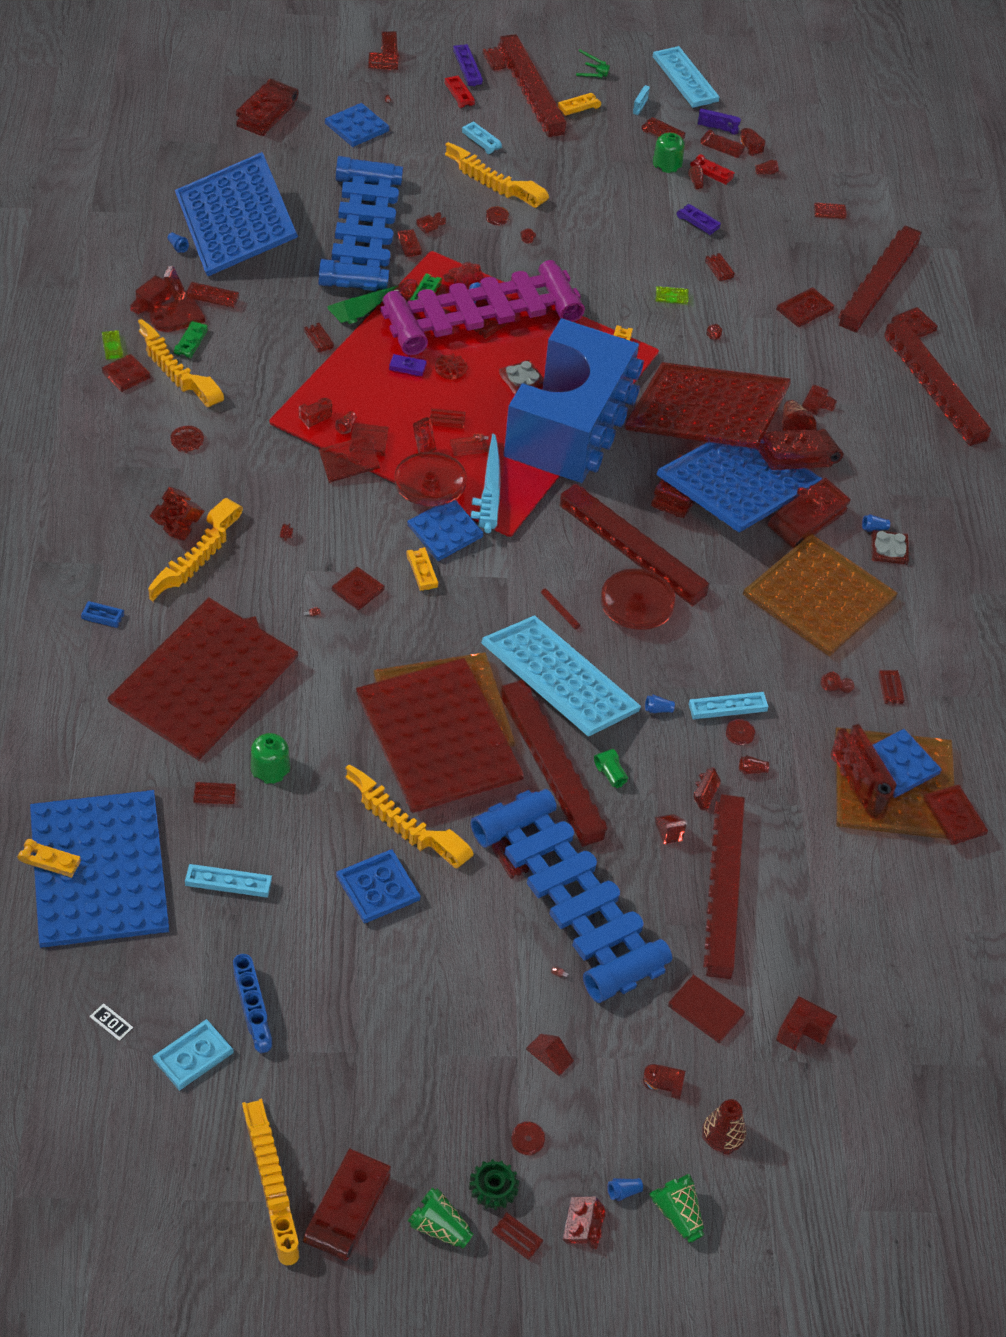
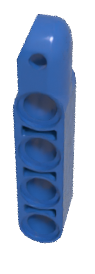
M239 954L233 960V969L248 1031L252 1035L255 1049L259 1053H265L271 1050L273 1044L267 1022L266 1009L253 960L247 954Z

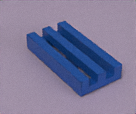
M88 601L81 614V619L118 628L119 622L122 620L121 617L124 616V610Z

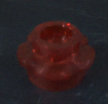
M529 228L520 233L521 240L524 243H532L536 237V233Z
M718 324L710 325L707 328L706 334L710 339L716 340L721 337L722 328Z
M283 523L280 538H283L285 541H287V538L291 539L294 528L291 527L290 523L289 525Z

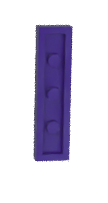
M468 44L453 46V52L467 85H481L483 79Z

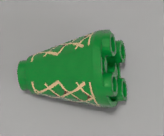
M690 1174L678 1180L677 1178L664 1184L665 1187L663 1189L658 1188L649 1193L653 1203L684 1239H687L688 1243L705 1235L695 1184Z
M431 1188L421 1201L424 1204L422 1209L418 1206L408 1219V1222L411 1223L410 1227L455 1247L459 1245L463 1249L474 1233L470 1231L468 1224L438 1188L436 1190Z

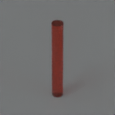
M544 588L541 594L575 630L580 627L579 622Z

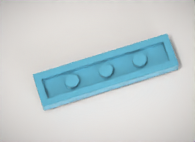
M764 692L689 700V708L693 719L768 711Z
M189 864L185 886L268 898L272 876Z

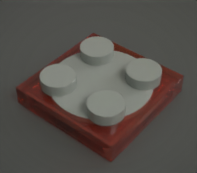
M530 359L499 370V374L514 394H516L522 383L535 388L542 387L544 383V378Z
M872 530V561L908 565V534Z

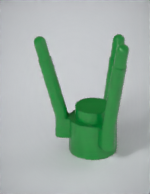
M579 49L580 53L600 64L595 65L585 62V65L596 68L598 74L576 73V76L607 77L610 65Z

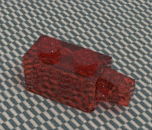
M155 275L135 290L136 300L130 305V310L137 315L144 311L150 314L172 297L171 283Z

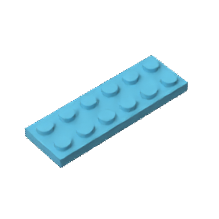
M679 46L653 52V58L692 108L719 102V95Z

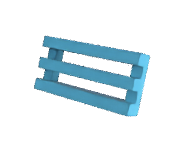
M645 85L634 101L633 114L639 115L647 102L649 86Z

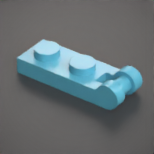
M474 121L462 127V133L483 147L487 154L502 148V143Z

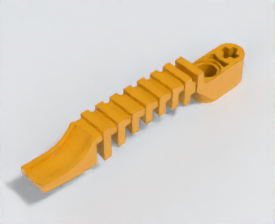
M449 142L445 144V155L459 164V170H462L463 174H468L470 178L474 177V180H479L482 185L486 184V187H491L495 192L498 191V194H505L506 198L516 196L534 208H537L549 199L548 192L531 180L511 181L512 177L510 176L503 179L504 175L502 173L496 177L497 172L495 170L491 172V168L485 169L486 165L484 163L480 165L481 160L477 159V155L474 154L465 159L471 155L470 152Z
M138 320L140 324L139 333L145 338L148 356L152 357L153 362H157V366L161 367L163 372L166 371L167 377H170L177 387L180 386L182 392L193 390L206 407H211L224 401L222 390L210 376L204 377L190 374L191 370L189 368L183 370V364L177 365V359L173 360V355H169L170 351L166 349L167 345L164 343L165 338H159L160 335L144 320Z
M228 498L223 499L207 515L206 521L213 525V528L205 530L206 536L203 535L201 537L203 543L199 541L197 543L198 549L195 547L191 549L192 554L186 552L184 554L186 560L178 557V564L172 560L168 563L170 569L166 567L149 586V600L154 601L168 588L180 587L182 583L185 584L188 581V577L191 578L194 575L193 572H197L199 566H203L205 560L208 561L210 555H214L216 549L219 550L221 548V543L224 544L226 542V529L241 516L243 507Z
M351 765L345 767L347 770L345 778L359 788L362 794L361 802L365 804V808L367 810L371 809L373 815H379V819L382 822L386 821L389 828L394 827V831L397 834L401 833L404 840L408 839L412 846L417 844V849L420 851L426 847L433 848L454 868H459L473 857L474 854L471 847L450 829L446 831L426 830L427 825L424 822L416 827L417 820L415 818L407 822L409 815L404 813L400 816L401 809L397 807L393 810L395 803L392 800L388 802L389 795L387 793L383 795L385 787L381 785L374 790L373 787L377 783Z
M262 1098L259 1101L250 1103L243 1102V1112L263 1185L278 1259L284 1265H293L299 1259L298 1238L271 1127L266 1117Z

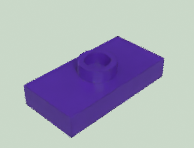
M393 354L389 370L423 376L427 361Z

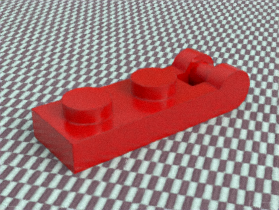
M459 75L445 78L444 83L457 101L459 108H463L465 105H475L474 97Z
M699 154L690 163V167L693 170L725 185L734 178L735 172L707 160L702 154Z

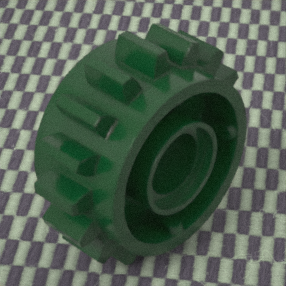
M491 1159V1162L487 1163L483 1161L482 1166H476L474 1173L470 1175V1181H472L469 1182V1189L472 1190L471 1197H476L477 1204L484 1205L485 1209L490 1207L497 1210L501 1206L506 1208L507 1203H513L514 1196L518 1194L519 1180L516 1179L517 1172H512L511 1165H505L502 1160L497 1162ZM495 1182L499 1184V1186L492 1187L489 1185V1183Z

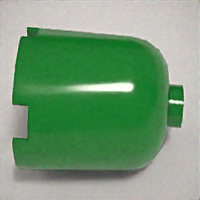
M664 133L659 136L653 155V165L655 168L659 167L662 169V172L667 173L677 172L678 168H682L685 142L681 136L675 133Z
M274 733L260 735L251 746V773L253 777L263 780L264 783L282 781L283 777L290 772L289 746L280 735Z

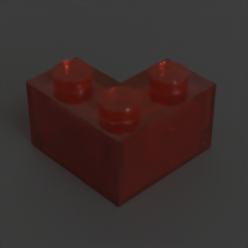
M798 996L780 1027L776 1041L794 1051L804 1035L824 1045L834 1027L837 1016Z

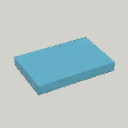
M206 1019L155 1054L153 1060L180 1091L233 1054V1048Z

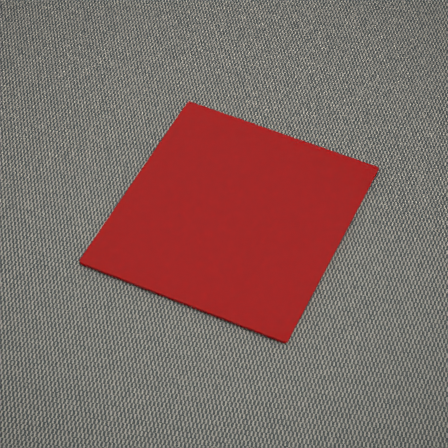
M430 251L398 284L399 289L397 291L401 293L407 302L410 301L426 273L434 278H442L441 286L435 292L436 296L448 294L449 287L453 284L462 283L468 290L471 284L481 283L483 278L492 276L437 252ZM496 279L498 283H503V281ZM517 293L505 295L508 301L520 299ZM486 299L475 302L477 308L489 305ZM382 301L269 420L270 425L433 502L440 504L453 497L470 517L471 511L480 512V506L472 505V499H481L493 433L497 438L500 459L498 524L493 530L511 537L560 476L504 457L508 406L519 387L512 385L508 381L506 368L508 366L521 365L524 361L530 362L531 367L540 375L539 380L532 387L543 390L548 339L559 323L560 317L555 305L546 307V315L530 318L527 311L515 313V321L499 324L495 317L483 319V328L467 331L464 323L453 325L452 334L435 337L432 330L424 331L428 341L427 347L419 354L407 355L402 351L398 337H393L390 331V325L392 324L389 318L384 319L381 307L385 306ZM455 305L442 307L445 314L458 312ZM423 311L413 313L416 320L426 318ZM584 316L574 322L614 335L615 332L614 329ZM631 337L630 341L639 344L637 358L644 360L641 376L658 355L659 349ZM393 354L426 360L423 376L389 370ZM480 435L487 436L488 439L480 440ZM471 518L472 520L479 523V519Z

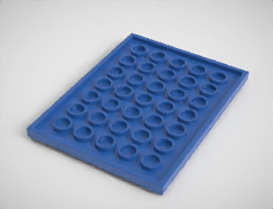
M263 152L175 190L207 277L298 237Z
M742 424L659 468L656 474L739 533L817 487L822 481L821 477Z
M154 790L30 804L32 840L38 844L77 855L81 858V862L72 878L34 866L40 948L169 932Z

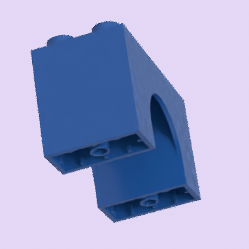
M561 318L548 339L543 390L522 383L508 406L504 457L583 483L589 471L597 473L603 459V452H600L602 448L607 450L611 448L616 434V430L612 428L614 426L620 428L623 426L628 412V408L625 405L633 406L639 394L640 386L633 384V379H639L644 365V360L637 358L639 344Z

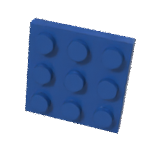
M363 103L325 118V124L352 147L389 131V125Z
M453 497L407 521L409 528L437 561L446 558L483 537L481 529Z
M905 729L873 744L858 754V758L881 783L890 785V793L894 798L939 775L942 770Z
M392 849L336 872V877L364 924L420 901L419 892Z

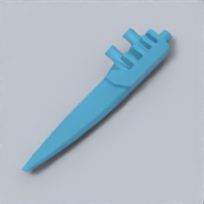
M493 433L481 499H472V505L480 506V512L471 511L470 517L479 519L478 527L484 528L486 533H490L498 524L500 500V459L497 438Z

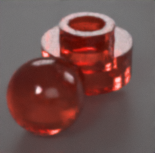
M828 672L821 677V686L828 692L840 688L842 692L850 693L854 689L852 679L844 678L841 680L840 676L835 672Z

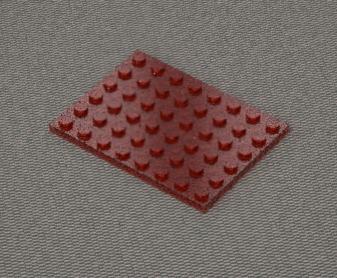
M662 362L627 420L625 428L635 432L757 449L791 385V379Z
M208 597L107 700L108 703L199 761L298 657V651Z
M465 658L356 688V695L411 813L524 780V774Z

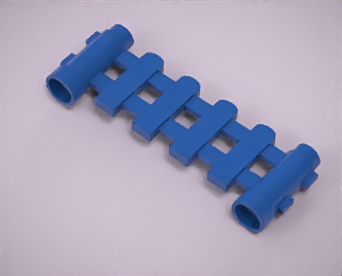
M338 156L336 181L343 182L342 198L350 200L349 203L340 202L338 218L346 219V223L337 222L335 239L343 240V244L333 243L332 260L321 259L319 270L320 286L332 287V285L372 291L388 288L389 270L380 269L379 266H387L390 263V251L382 249V244L390 245L393 241V230L385 228V224H393L396 220V210L388 207V203L395 204L398 201L399 190L390 186H401L402 166ZM362 200L376 202V205H366L361 203ZM359 221L373 222V226L358 225ZM356 241L370 243V247L355 246ZM352 263L367 264V266H365V265H357V264H352Z
M548 789L533 793L527 790L516 795L515 801L504 806L502 803L496 804L488 808L487 812L471 819V828L477 842L485 848L501 841L506 836L512 845L505 848V855L515 868L527 864L534 875L527 879V885L537 898L549 894L556 903V906L550 908L549 914L558 927L563 929L572 925L580 937L573 940L572 946L583 961L595 956L601 964L583 974L584 985L594 1001L601 1003L615 996L618 991L625 994L637 987L636 982L649 976L651 979H654L665 973L664 965L672 961V953L669 946L662 939L653 943H645L639 935L644 924L640 915L633 911L626 914L621 912L615 904L620 895L618 886L612 881L600 884L592 873L595 871L597 864L595 856L589 851L577 854L570 844L574 836L572 826L565 821L555 824L548 814L556 811L557 806L554 796ZM534 823L540 832L526 837L521 829ZM554 850L562 862L549 867L541 856ZM577 880L585 892L572 898L564 886ZM600 911L608 923L595 929L587 916ZM624 942L630 952L617 958L610 948Z

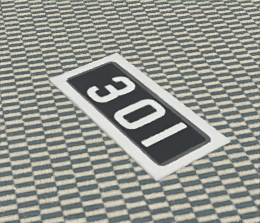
M104 1003L89 1016L118 1040H121L133 1028V1026Z

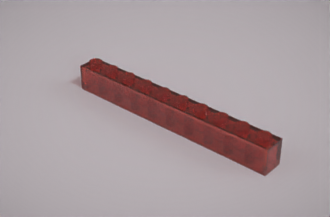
M517 34L500 36L498 51L501 52L503 60L506 61L508 69L511 70L513 78L517 81L518 87L520 86L522 94L525 95L527 103L530 104L532 112L535 113L537 121L540 122L542 131H545L547 137L565 135L566 121Z
M906 225L902 230H898L895 239L891 240L889 248L886 247L883 256L879 257L877 265H873L870 274L866 275L864 283H860L858 291L853 293L851 301L848 300L845 309L840 311L838 316L840 319L839 326L855 333L858 332L919 245L921 231Z
M901 320L887 324L884 333L886 341L893 347L894 351L918 379L919 383L943 411L969 446L987 442L991 428L907 322Z
M575 483L561 493L559 505L561 508L692 607L707 596L710 583L612 511L611 508L589 494L584 488Z
M523 680L503 685L500 698L569 824L574 829L580 844L584 847L604 840L607 831L606 822L604 819L601 820L597 806L592 804L588 790L583 788L579 774H576L573 770L571 760L567 759L562 744L558 743L555 731L550 729L546 715L541 713L538 701L532 697L530 687L526 686Z
M721 794L719 802L716 801L714 813L717 814V818H714L713 830H716V834H713L712 846H715V851L711 852L710 863H714V868H710L709 880L713 881L712 885L709 884L708 897H711V902L707 904V914H710V919L706 920L705 932H709V937H705L704 949L708 951L707 955H704L703 967L706 968V976L731 980L735 961L745 797Z

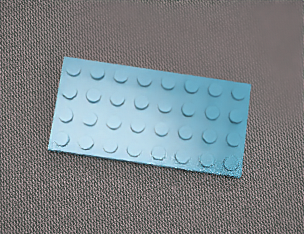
M535 615L482 639L481 643L588 737L639 712L641 705Z

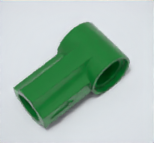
M614 749L594 755L596 768L598 771L604 772L612 787H622L628 781L626 773L619 764L618 754Z

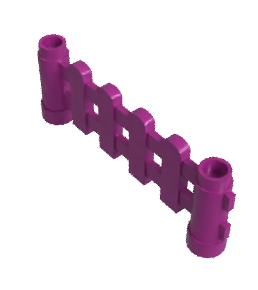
M547 260L539 266L538 271L540 275L529 277L527 272L517 271L512 273L511 281L498 283L494 277H486L481 280L480 287L467 290L464 284L456 283L449 287L448 294L436 296L433 290L426 289L418 293V300L408 302L399 291H391L383 298L385 306L381 307V312L384 319L389 318L392 324L390 325V331L393 337H398L402 351L407 355H416L427 347L428 341L424 331L432 330L435 337L452 334L453 325L464 323L468 331L483 328V319L495 317L499 324L515 321V313L527 311L530 318L546 315V307L555 305L560 319L575 322L582 317L585 307L580 300L581 296L577 288H572L569 283L571 278L566 270L562 271L555 261ZM545 287L548 294L539 295L536 288ZM517 293L520 299L508 301L505 295ZM477 300H487L488 306L477 308L474 303ZM455 305L458 312L445 314L442 307ZM423 311L426 318L416 320L413 313Z

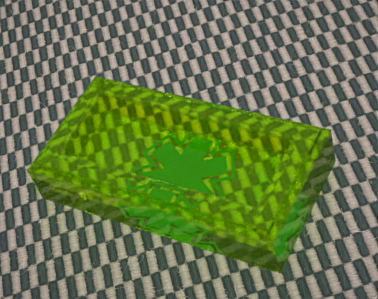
M656 286V302L688 304V289Z
M119 330L101 332L106 360L123 358Z

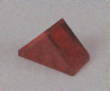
M397 31L382 32L381 52L383 63L398 62Z
M675 814L655 817V823L663 844L683 841L687 825L686 820Z
M540 1034L526 1047L529 1053L558 1076L574 1061L559 1036Z

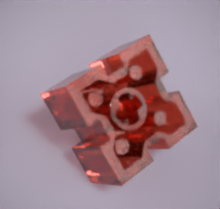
M169 486L161 498L164 502L162 505H156L150 517L158 525L164 526L163 530L171 537L185 541L192 531L191 524L193 522L197 523L205 511L197 503L190 501L191 498L183 490Z

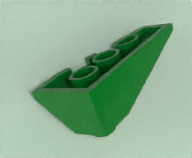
M399 286L329 305L327 308L340 323L347 321L348 324L358 322L357 318L363 317L380 304L387 293L397 291Z

